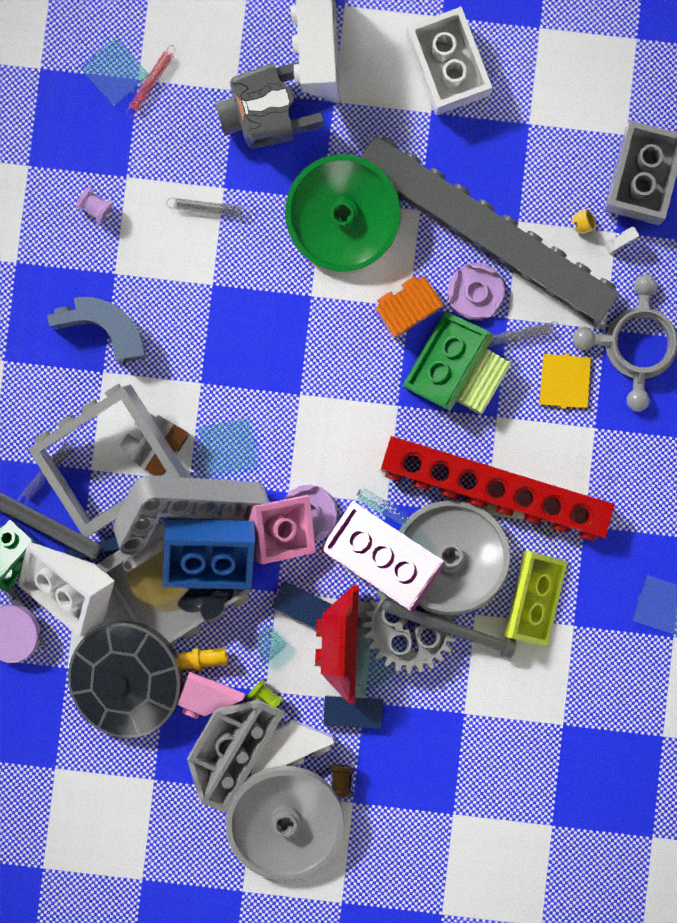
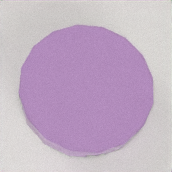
M470 263L461 267L453 274L448 284L447 297L451 307L459 316L467 320L480 321L491 317L500 309L505 298V285L494 268L484 263Z
M311 484L298 486L290 491L285 499L305 495L310 496L314 541H319L328 536L335 527L338 516L336 503L331 494L322 487Z
M10 604L0 607V661L6 663L20 662L32 656L38 648L40 625L35 615L23 606Z

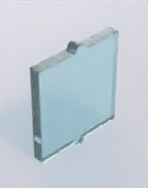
M116 37L100 51L96 50L95 56L80 68L113 106L117 105L129 93L133 94L135 92L134 88L149 75Z
M249 419L199 428L202 444L200 453L204 455L207 475L257 466L253 446L256 441L252 439Z
M365 488L363 490L359 489L356 494L358 496L357 500L401 525L403 522H407V512Z
M647 575L641 595L637 596L638 605L632 621L677 635V585Z
M362 637L357 640L356 685L364 695L396 672L394 670V663H391L386 668L384 667L386 658L374 659L379 651L377 649L368 650L367 648L373 641L372 639H364Z

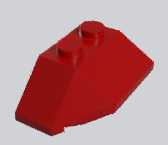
M352 585L323 613L322 619H317L316 637H322L321 649H316L315 666L321 667L322 676L348 704H355L359 585Z

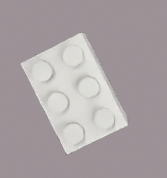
M462 7L407 26L406 38L436 116L490 96L492 85Z

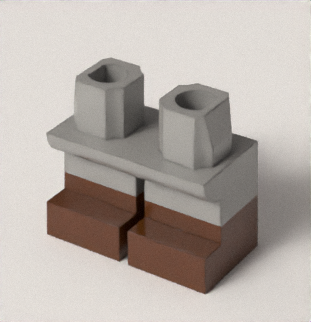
M150 414L177 456L190 433L160 415L155 417ZM130 434L125 436L120 447L131 456L130 460L153 476H161L166 473L164 466L145 436L141 441Z

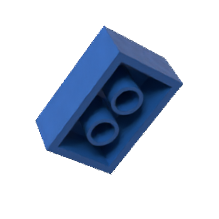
M165 518L162 587L251 590L255 547L254 521Z

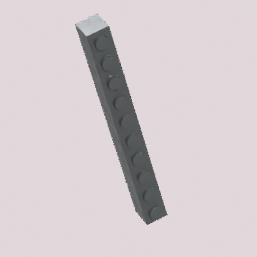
M376 135L374 136L361 157L372 161L387 173L394 183L400 199L596 326L603 320L619 295V292L614 290L616 286L605 278L599 280L590 274L591 270L580 262L572 263L566 259L567 254L555 246L549 248L541 243L543 239L530 230L526 233L517 227L518 222L507 215L501 217L493 212L494 207L485 200L480 199L476 201L469 196L470 192L462 185L456 183L453 186L444 180L446 176L439 170L425 168L421 165L422 161L414 154L407 152L405 155L396 149L397 144L385 136L382 139Z

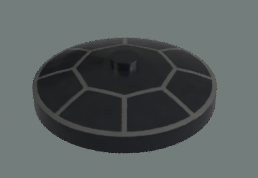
M127 620L114 621L94 629L80 641L70 660L68 683L77 709L92 726L111 736L135 738L155 731L174 714L183 691L182 666L174 648L158 631L139 622Z

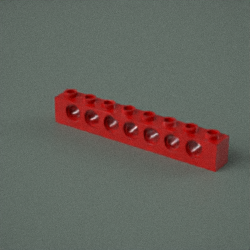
M390 436L380 471L386 472L385 478L401 482L402 477L413 480L412 486L429 491L430 486L441 489L440 495L457 499L458 495L469 498L468 503L483 508L488 503L497 506L496 512L512 516L513 512L525 515L523 519L525 521L538 525L541 524V520L553 523L551 528L554 530L568 533L569 529L580 532L579 537L596 542L597 537H606L615 504L394 436ZM410 456L418 458L421 465L419 471L414 473L408 472L404 467L405 459ZM443 465L447 468L448 477L446 480L437 481L432 475L434 466ZM465 473L472 474L475 477L476 484L471 490L464 489L460 484V478ZM498 482L503 486L504 491L500 498L490 496L488 492L490 483ZM520 490H525L531 495V502L527 507L520 506L516 501V495ZM548 499L556 500L559 505V510L555 515L547 514L544 509V504ZM577 507L583 508L587 514L586 520L582 524L576 523L572 518V513Z

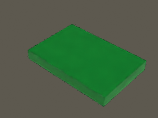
M445 311L402 386L406 390L451 411L494 335Z

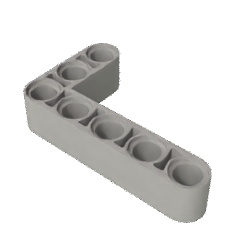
M148 475L140 477L134 482L113 524V530L121 553L124 555H134L145 548L161 516L248 521L253 506L270 503L263 484L259 482Z

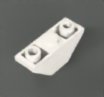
M295 720L290 721L275 729L255 763L251 775L275 766H284L286 764L287 766H297L305 762L304 756L314 752L315 757L332 750L330 745L334 744L335 740L331 734Z

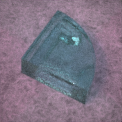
M268 623L262 629L258 641L259 653L265 664L271 661L287 645Z

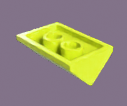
M523 551L504 636L548 646L568 561L531 551Z

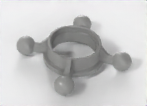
M649 274L640 275L634 282V290L639 295L638 307L631 308L618 315L610 324L606 334H595L587 327H581L573 334V343L580 350H588L593 345L605 346L606 354L613 367L621 374L634 379L633 390L627 395L626 402L628 407L635 412L644 411L650 403L649 395L645 391V379L653 378L664 372L672 364L677 353V334L673 324L661 312L650 308L651 295L657 289V282ZM639 317L648 318L657 322L664 330L667 337V350L658 364L645 368L637 367L628 363L622 357L618 348V334L622 326L631 319Z

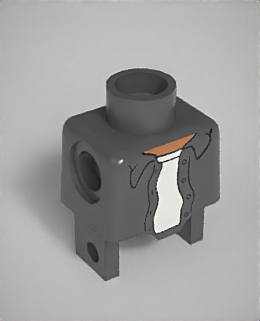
M299 62L277 68L274 63L232 77L230 87L233 98L215 102L224 136L243 132L246 145L251 149L291 142L294 141L293 135L323 128L321 113L290 121L289 108L294 98L291 87L284 85L282 82L295 79L294 64H299Z

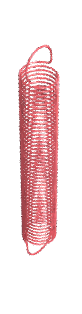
M166 51L161 54L162 56L154 65L155 67L150 71L151 73L147 76V79L129 104V108L137 111L136 109L141 105L140 103L145 99L144 97L149 93L148 91L153 87L152 85L160 79L159 76L164 73L162 71L167 68L166 65L171 62L170 59L174 56L169 53L167 54Z

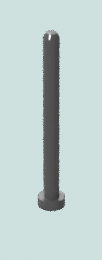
M385 601L383 603L382 609L385 612L501 651L502 657L510 659L515 652L517 643L515 639L507 637L505 640L418 610L411 612L401 604L392 601Z

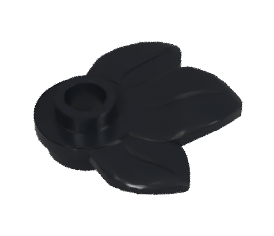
M188 588L189 590L179 599L177 606L186 612L196 613L200 611L204 620L214 619L223 612L224 603L233 597L234 589Z

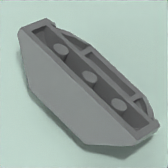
M260 700L215 709L187 757L201 803L223 813L228 811L233 796L245 782L285 713Z

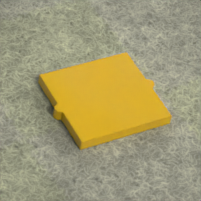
M565 353L564 356L543 354L539 405L560 406L561 409L566 407L587 408L591 358L570 356L569 353Z

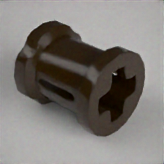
M330 765L329 770L332 771L331 787L338 797H354V791L351 790L352 773L355 772L356 766Z

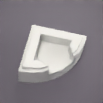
M631 227L623 231L621 235L606 242L605 247L609 254L635 241L639 234L635 227Z

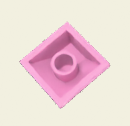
M305 495L253 506L248 521H254V561L266 564L316 553L310 496Z
M189 672L178 705L184 707L182 710L183 714L198 719L200 714L207 716L214 713L217 708L230 706L244 700L246 694L194 672Z

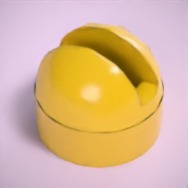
M590 209L579 211L573 216L572 223L577 222V227L574 228L576 232L585 234L595 231L596 223Z

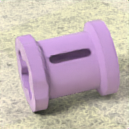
M87 187L79 197L76 209L79 211L83 209L95 217L97 223L101 224L111 212L114 202L104 200L93 193L91 187Z

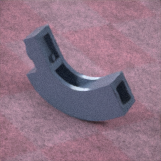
M93 297L74 298L75 310H72L71 306L56 308L54 309V314L47 315L49 327L53 330L81 324H94L105 329L111 338L115 361L118 363L147 358L143 338L137 326L124 311L108 301Z

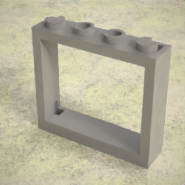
M120 384L113 386L105 392L107 396L99 403L96 399L87 403L81 408L82 414L76 418L70 415L57 423L58 430L52 434L49 430L33 439L36 444L28 449L81 534L85 537L93 535L116 520L126 499L93 520H90L46 449L120 400L124 403L167 471L161 476L183 477L188 474L131 384L123 387Z

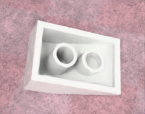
M31 542L26 547L18 586L80 637L104 622L115 581L93 563Z

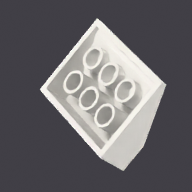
M296 0V6H291L292 24H297L298 35H292L293 52L299 53V64H294L295 82H300L303 92L334 103H341L336 0Z

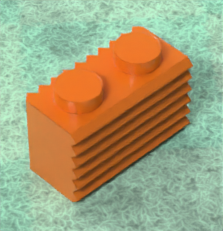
M413 276L401 285L403 290L395 295L391 291L377 300L379 305L375 308V311L393 339L443 307V303L425 276L420 279Z

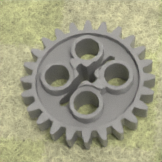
M378 591L376 594L380 601L370 600L369 602L374 611H365L364 613L365 616L371 618V621L362 624V627L370 629V632L364 635L363 638L372 639L373 641L367 649H377L379 651L374 659L386 658L384 662L385 668L394 663L396 673L402 666H405L407 675L411 674L412 667L414 666L419 674L423 672V664H426L430 670L433 669L432 659L440 663L443 662L444 659L440 652L450 653L451 649L446 643L455 642L456 639L449 635V633L410 620L412 624L416 623L417 628L413 630V636L418 651L414 652L410 632L403 629L407 619L400 617L399 622L390 623L386 620L385 611L382 609L385 601L398 602L383 592ZM430 611L427 613L447 621L457 617L456 615H442ZM423 630H429L434 634L435 641L433 645L427 646L421 642L420 634ZM400 636L405 639L407 643L405 651L397 652L392 648L391 642L394 637Z

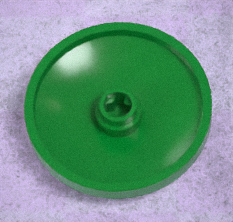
M331 155L308 165L294 180L286 200V225L296 248L312 263L332 271H354L371 265L381 258L392 246L401 224V202L391 178L378 165L356 155Z

